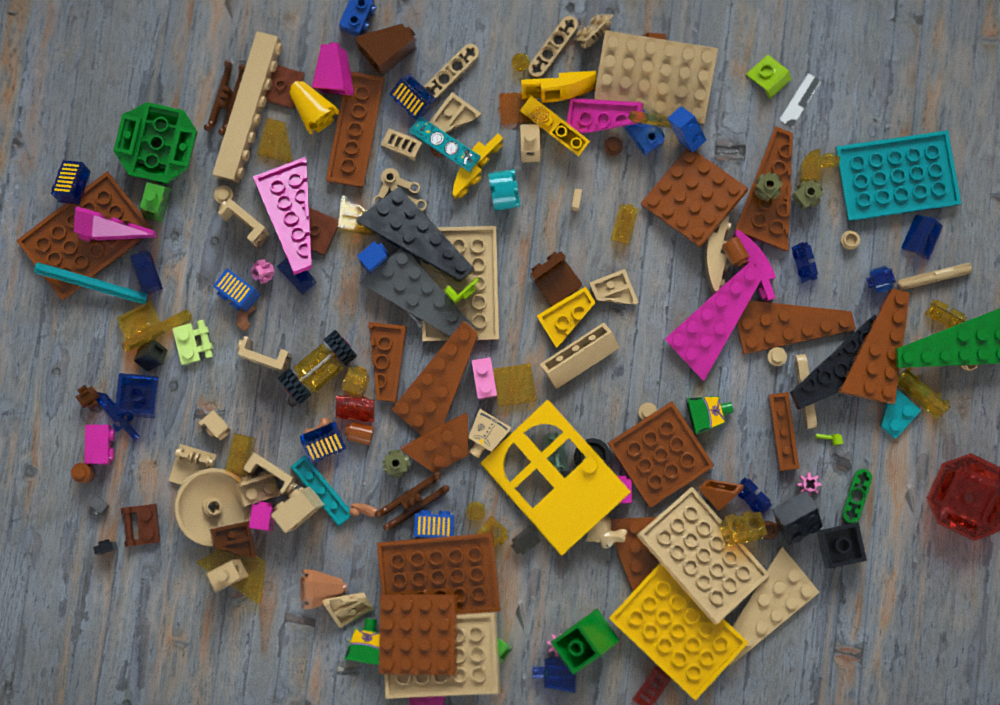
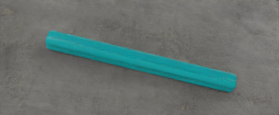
M39 262L36 263L34 273L136 303L145 304L148 298V294Z

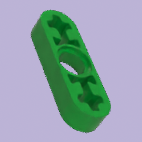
M866 469L857 470L853 475L841 512V517L846 523H855L861 516L872 481V474ZM863 473H865V477L867 478V481H863L861 487H865L864 490L859 487H854L855 484H860V478H858V475H862ZM854 491H859L862 494V499L859 502H855L851 497ZM849 502L853 505H859V508L854 507L853 514L856 516L850 520L848 519L849 516L846 515V512L852 509V506L848 505Z

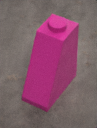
M335 42L321 44L312 88L320 93L353 95L354 93L347 51Z

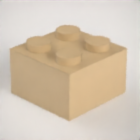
M301 487L288 495L289 500L287 499L274 507L275 512L271 516L283 531L287 533L297 529L325 504L311 487Z

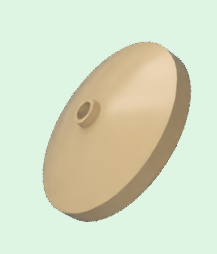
M209 468L192 474L181 484L174 500V515L180 530L190 540L201 545L213 546L210 529L245 521L250 522L252 505L242 507L236 485L241 480L237 475L224 469ZM211 504L215 507L213 511L208 508Z

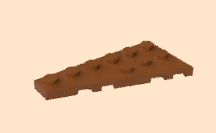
M775 126L734 232L739 230L752 239L788 252L793 133ZM775 173L781 178L783 183L780 188L782 192L775 200L773 198L768 202L761 200L753 190L757 185L755 180L761 174Z
M896 289L888 291L879 309L880 311L873 321L868 335H866L838 393L891 405L895 404L900 369L896 368L895 349L903 346L909 292Z
M752 300L748 302L736 324L743 355L856 330L852 311Z

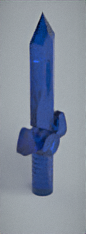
M97 392L100 396L97 402L114 422L120 423V426H117L115 423L112 425L115 431L119 432L123 428L134 442L139 440L141 436L130 425L134 417L127 412L125 414L127 420H125L124 413L105 393Z

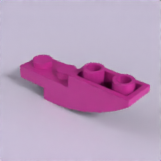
M739 230L735 231L732 238L739 237L750 256L748 262L751 261L764 275L759 283L760 288H758L761 299H765V302L773 301L776 297L770 281L774 280L776 275L761 249L747 235Z

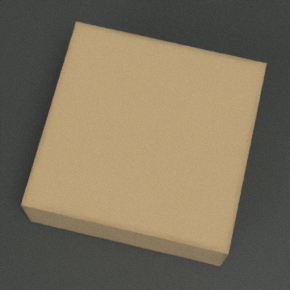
M574 189L572 211L578 212L582 189Z

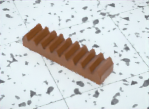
M789 393L769 394L768 401L778 470L800 469Z

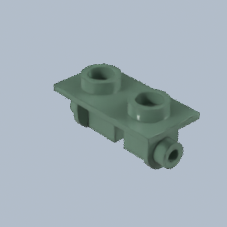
M562 433L544 435L545 447L547 448ZM565 443L548 458L559 472L568 471Z

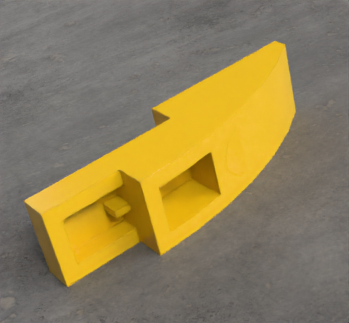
M596 71L559 73V78L521 80L522 99H529L530 96H533L535 99L541 98V103H548L583 95L596 89L597 73Z
M530 96L520 110L577 156H580L590 143L586 137L533 96Z
M499 133L485 146L479 141L472 148V151L479 154L481 158L470 173L460 167L452 192L455 200L458 197H464L469 191L467 188L471 184L476 185L481 180L482 169L479 166L483 167L490 160L489 156L493 152L495 154L503 148V137Z

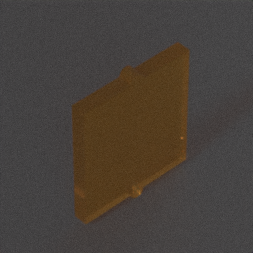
M522 92L499 93L500 107L498 110L501 114V125L534 123V121L520 111L528 100L522 99Z

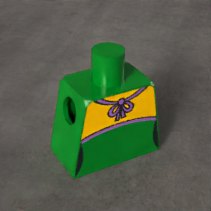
M719 396L686 399L694 435L724 424V415L734 413L732 403L721 404Z
M365 618L364 629L355 628L344 659L379 665L380 632L375 631L377 620Z

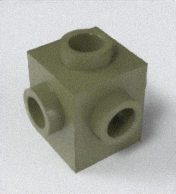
M775 173L761 174L755 180L757 185L753 190L761 200L766 202L771 198L775 200L782 192L780 188L783 183L781 178Z
M811 179L809 182L806 180L801 182L796 187L798 190L791 196L802 211H804L810 205L812 208L822 201L820 198L824 193L822 192V186L817 181L814 182Z
M399 449L389 451V455L384 456L385 461H382L384 472H388V475L393 476V478L405 476L404 473L408 472V467H411L409 456H405V453L400 452ZM394 460L399 461L398 467L392 465Z

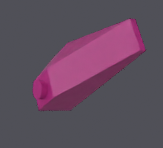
M76 206L74 232L79 235L78 238L90 242V239L157 238L158 234L154 230L132 223L125 225V222L114 217L108 220L101 213Z

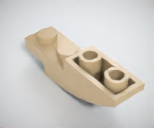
M729 216L722 221L717 228V232H713L706 242L705 267L712 294L724 285L725 279H722L723 272H727L729 266L727 255L720 253L724 252L722 245L727 242L724 241L725 233L729 234L731 223L728 222Z

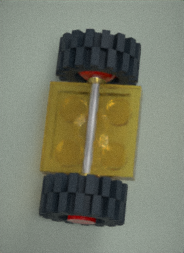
M336 330L323 339L332 351H329L322 343L293 367L299 374V379L290 368L278 377V380L287 392L299 404L312 395L303 383H306L316 393L344 369L336 359L337 356L345 366L357 357V354L352 350L348 342Z

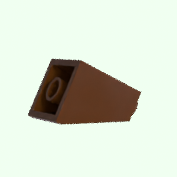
M402 23L359 35L355 38L358 50L381 76H384L416 49L415 33L409 26L405 27Z

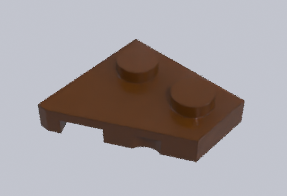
M249 521L210 529L214 549L252 559L257 558Z

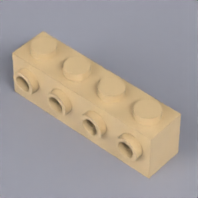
M602 323L542 362L540 366L548 380L557 389L606 356L612 354L620 346L613 332L605 323Z

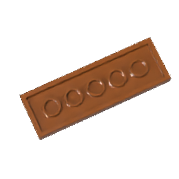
M350 71L354 93L353 95H342L326 182L364 188L385 78Z

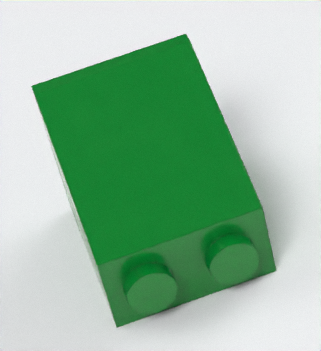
M595 609L552 640L551 644L574 675L614 646L620 639L600 611Z

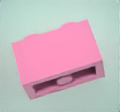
M491 357L471 360L478 400L496 398L497 392Z

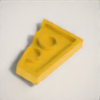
M584 287L536 317L557 349L596 302L588 289Z

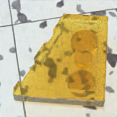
M267 118L257 155L286 163L293 162L286 123Z
M342 195L337 231L375 236L368 228L355 223V220L366 212L364 207L359 204H353L347 200L348 197Z

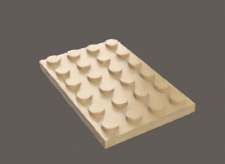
M605 30L594 100L642 102L646 113L649 112L652 116L668 118L682 106L696 117L698 123L705 124L718 48Z
M496 226L437 227L474 267V272L459 283L440 272L436 267L422 262V259L421 267L444 293L446 288L450 286L459 295L478 277L479 284L475 287L476 291L466 300L463 298L455 306L479 332L477 341L499 340ZM422 321L423 342H443L450 338Z
M693 487L687 490L636 535L714 625L718 624L770 575Z
M496 612L457 615L456 675L384 674L385 699L500 693Z

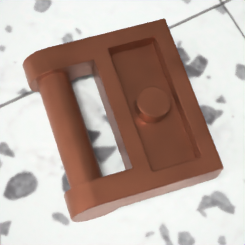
M157 504L121 508V514L124 515L126 534L125 547L161 542ZM131 513H137L139 539L135 540Z

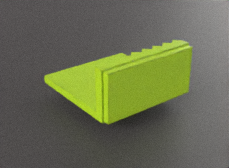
M768 54L746 73L749 78L765 89L768 98H772L792 80L788 69Z
M477 277L459 295L450 286L446 288L445 294L456 305L463 298L466 300L476 291L475 287L479 284V278Z

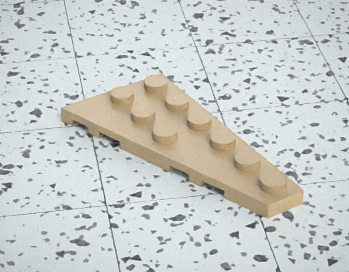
M780 547L767 569L770 575L755 588L732 626L749 643L730 662L729 666L739 660L819 593L818 589L783 547Z

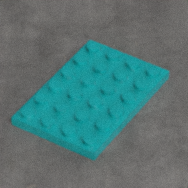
M948 130L835 147L847 221L961 205Z

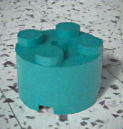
M515 169L489 173L494 211L521 207Z

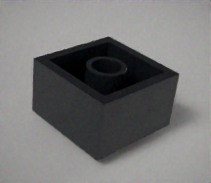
M807 491L772 509L778 530L788 545L800 542L807 535L814 534L823 527L819 509Z
M859 522L821 529L817 532L825 569L867 561Z

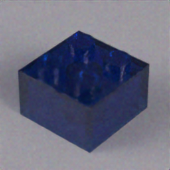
M119 373L115 402L116 415L155 418L159 390L158 376Z

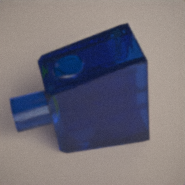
M560 656L544 658V667H533L532 678L544 679V687L576 693V673L573 675Z

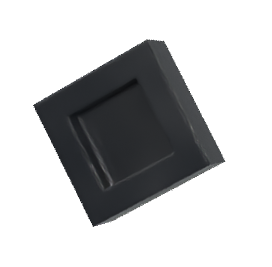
M109 539L99 541L98 546L93 547L95 555L118 550L116 542H110Z

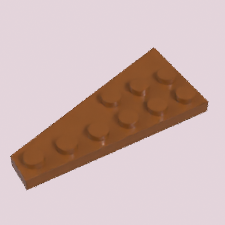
M466 321L460 324L391 409L421 435L444 424L451 409L461 378L479 335V332Z
M657 517L611 519V531L627 530L625 541L615 542L614 545L632 591L660 563L636 536Z

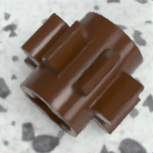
M83 385L77 390L79 394L76 396V399L83 408L88 406L92 409L99 404L97 399L100 396L92 385L89 388Z

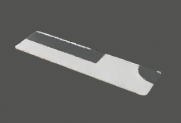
M808 74L781 116L780 121L793 127L821 80Z

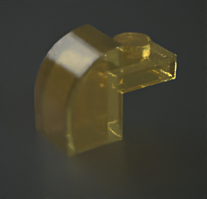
M820 149L809 152L799 166V183L804 180L809 182L811 179L814 182H819L821 180V168L837 167L840 164V157L834 156L833 153H825L820 156Z

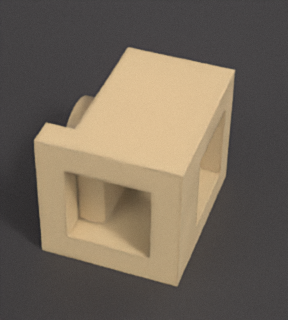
M214 410L199 422L201 426H207L205 430L212 438L216 436L220 441L229 435L228 431L231 429Z

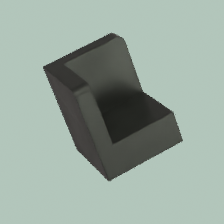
M153 339L138 348L133 361L144 370L150 371L163 364L168 350Z

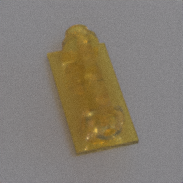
M628 203L626 205L620 204L611 236L612 241L629 245L638 213V208H634V205Z
M932 299L930 307L924 313L948 328L963 323L967 319L964 313L954 308L948 312L949 306L938 299Z

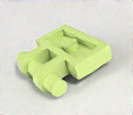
M204 320L197 321L198 329L193 330L191 323L172 328L181 365L201 361L200 353L202 352L205 353L206 359L213 357V345L209 341V329L206 327ZM195 337H201V346H197Z

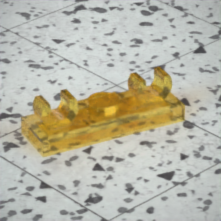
M912 368L905 369L899 374L897 385L936 419L940 418L951 407L948 405L949 400H942L940 398L941 393L936 394L923 381H920L919 374L914 376L910 372Z

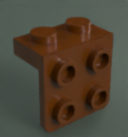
M562 251L558 254L556 252L552 253L547 257L548 261L543 265L541 263L537 264L531 269L532 273H530V278L551 306L564 300L582 286L580 279L565 261L566 256Z

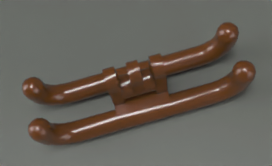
M230 60L224 62L225 68L208 123L204 125L205 131H212L220 108L227 110L223 126L218 130L221 136L225 135L246 67L244 64L239 65L237 82L232 92L231 88L227 87L232 72Z
M435 472L423 482L377 510L375 517L380 518L401 504L406 509L405 512L384 524L383 529L385 531L393 529L445 495L449 491L448 485H443L425 499H422L419 495L421 491L441 478V474Z

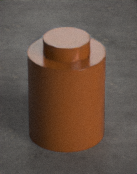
M739 237L732 238L722 245L733 267L738 266V268H741L748 263L750 256Z
M351 422L350 425H346L344 436H347L348 441L370 445L374 427Z
M77 463L71 469V477L76 482L90 483L95 477V470L91 465Z

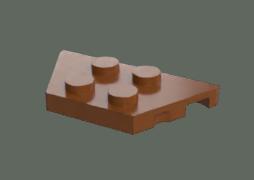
M465 412L400 447L402 452L433 473L468 456L467 413Z

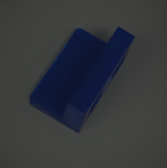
M915 215L901 248L905 251L915 252L922 259L929 260L943 225L935 218Z
M287 257L276 266L302 295L317 283L307 270L294 275Z

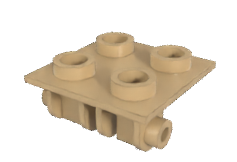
M595 15L587 27L581 28L576 33L578 36L573 40L581 41L580 46L584 50L590 48L595 43L594 40H598L595 33L601 37L605 30L610 29L612 23L609 20L614 15Z
M180 444L179 449L175 451L174 456L176 458L169 481L182 484L192 474L203 469L213 468L217 455Z

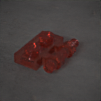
M344 394V396L336 395V417L360 420L362 422H374L375 400L363 396L361 398L350 397L348 394Z

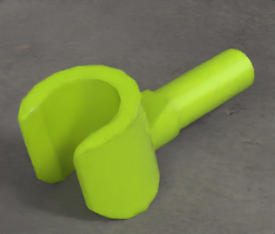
M816 434L815 437L817 439L832 440L833 445L843 444L840 434Z

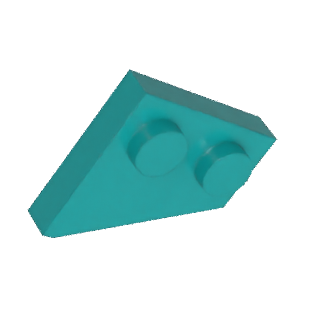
M897 389L895 404L886 403L885 412L880 427L896 439L921 410Z

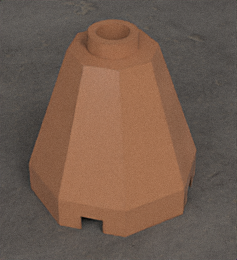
M302 569V573L305 574V577H301L300 597L301 601H305V605H301L302 609H313L324 605L322 600L346 594V583H343L341 578L312 569Z

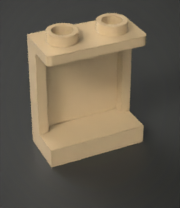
M233 200L224 201L219 206L218 214L225 222L232 215H235L252 229L247 238L257 249L270 235L262 224Z
M244 336L243 340L239 341L237 351H239L238 355L243 359L282 373L288 370L292 355L288 351L281 349L276 360L250 351L253 341L248 337Z
M256 453L252 454L243 468L255 475L261 466L285 482L279 491L285 496L288 493H292L297 487V479Z

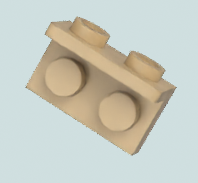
M264 471L258 474L259 477L253 479L252 476L241 478V482L236 485L242 507L256 504L258 501L262 502L279 497L280 492L275 475L269 471Z

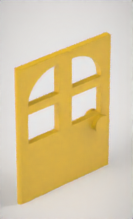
M546 400L480 463L561 556L631 493L626 485L549 400ZM541 424H550L560 428L563 433L543 452L525 434L530 428ZM570 439L586 458L564 478L548 458ZM515 443L531 463L509 482L505 474L504 462L508 450ZM538 469L554 489L532 508L516 488Z

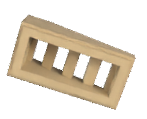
M389 128L381 146L415 161L423 146V142ZM391 135H394L395 137L391 145L388 144ZM398 138H400L401 141L398 147H395ZM407 141L405 150L401 149L404 142ZM411 144H413L415 146L412 152L410 153L408 152Z

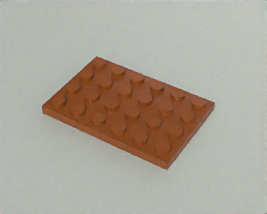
M107 171L16 241L35 265L39 262L94 278L145 238L118 240L90 239V242L78 238L79 235L74 232L76 206L101 213L108 220L114 217L125 222V225L132 223L150 230L154 229ZM44 276L63 301L81 288L78 285Z
M493 532L377 543L382 595H457V615L501 611Z

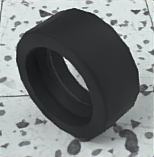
M596 438L586 439L585 441L589 445L598 446L602 450L604 455L603 461L609 465L611 454L607 444ZM578 448L575 449L574 461L577 467L582 463V452Z

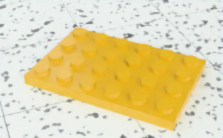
M661 563L654 568L609 617L621 631L694 700L707 689L749 643L724 619L714 625Z

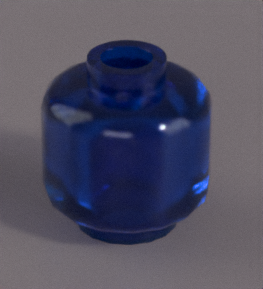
M886 265L871 269L869 271L870 277L866 278L869 288H874L877 293L892 289L894 283H896L892 268L889 269Z

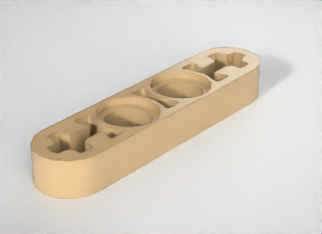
M564 17L534 57L528 68V73L532 78L540 79L544 76L578 28V22L575 17ZM573 22L574 28H568L566 34L562 32L566 29V23ZM555 36H562L564 42L557 45L554 43L553 38ZM546 50L553 53V57L549 60L544 59L542 56ZM540 61L544 63L540 67L541 73H533L534 69L532 67L537 68Z
M474 44L465 45L425 84L422 90L425 100L429 102L437 100L478 59L479 50ZM467 50H474V56H468L466 58L468 63L466 64L463 59L467 56ZM453 63H462V69L459 71L453 70ZM447 75L449 82L442 84L439 82V77ZM434 82H436L438 87L434 90L435 95L430 94L427 96V89L433 90L435 88Z
M805 354L795 355L798 384L809 375ZM813 403L802 408L806 429L817 428V418Z

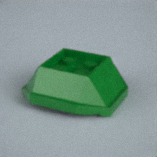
M146 102L122 114L113 151L129 176L168 184L189 169L198 132L184 110ZM158 140H161V146L158 148H154V143Z

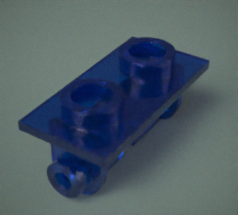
M801 242L793 246V258L797 265L801 283L818 279L817 275L819 273L816 263H809V260L814 259L811 245L808 242Z
M744 477L739 483L743 485V489L738 494V497L743 499L753 512L761 516L772 506L771 500L762 491L756 495L754 492L758 487L750 479Z

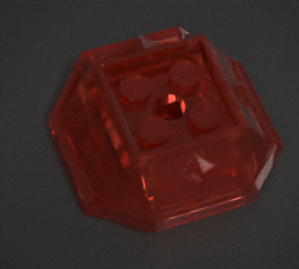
M972 453L942 463L926 497L937 524L972 541L998 533L1000 531V467ZM968 492L973 496L971 503L967 502L965 498Z

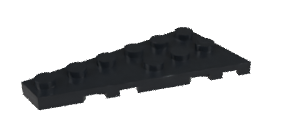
M876 314L872 315L790 391L797 410L838 393L866 335H868L873 321L877 317Z

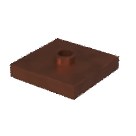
M277 65L276 71L272 72L271 88L266 91V102L294 110L295 104L289 94L290 86L296 81H303L305 73Z
M309 208L311 250L325 256L338 229L340 220Z

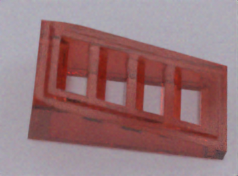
M655 666L632 700L639 705H653L671 682V677ZM657 675L658 677H660V678H661L662 680H664V681L661 682L660 680H658L657 678H655V676ZM652 681L653 683L658 685L659 688H655L653 685L650 684V682ZM648 688L655 694L651 695L645 689ZM643 694L650 699L649 703L641 698L640 695Z

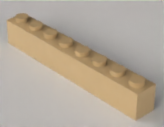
M256 32L213 170V175L218 179L239 184L240 179L244 176V165L250 157V145L255 141V129L260 124V113L266 105V91L271 88V75L277 69L278 54L280 55L283 50L282 41L278 36Z

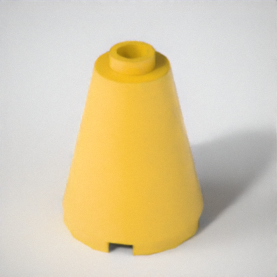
M296 81L290 86L289 94L308 133L313 134L312 131L314 130L317 133L322 131L334 121L333 116L335 113L338 116V108L304 81Z

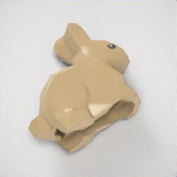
M606 515L587 533L586 541L601 542L602 547L608 549L615 542H624L627 530L611 531V519Z

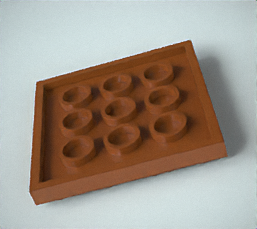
M686 148L643 199L641 206L701 248L747 193L748 187L698 152H692Z
M673 401L607 443L649 508L714 467V464Z
M380 595L379 674L456 675L457 595Z

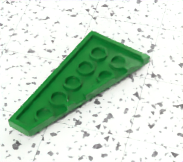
M1000 308L896 348V368L1000 364Z

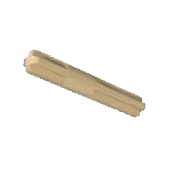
M965 263L899 279L897 285L899 290L902 291L971 274L972 266L970 263Z

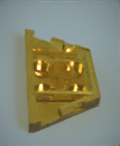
M215 550L203 559L198 560L197 564L210 572L232 560L241 559L249 576L231 586L256 603H261L266 569L265 560L257 555V558L252 559L221 550Z

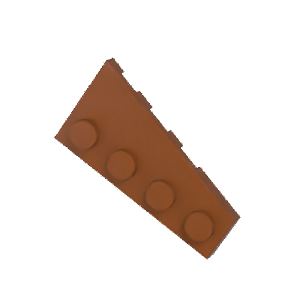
M369 322L373 353L372 361L375 372L376 400L397 402L407 327Z

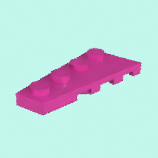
M571 98L567 123L581 134L638 124L642 122L644 104L642 102Z

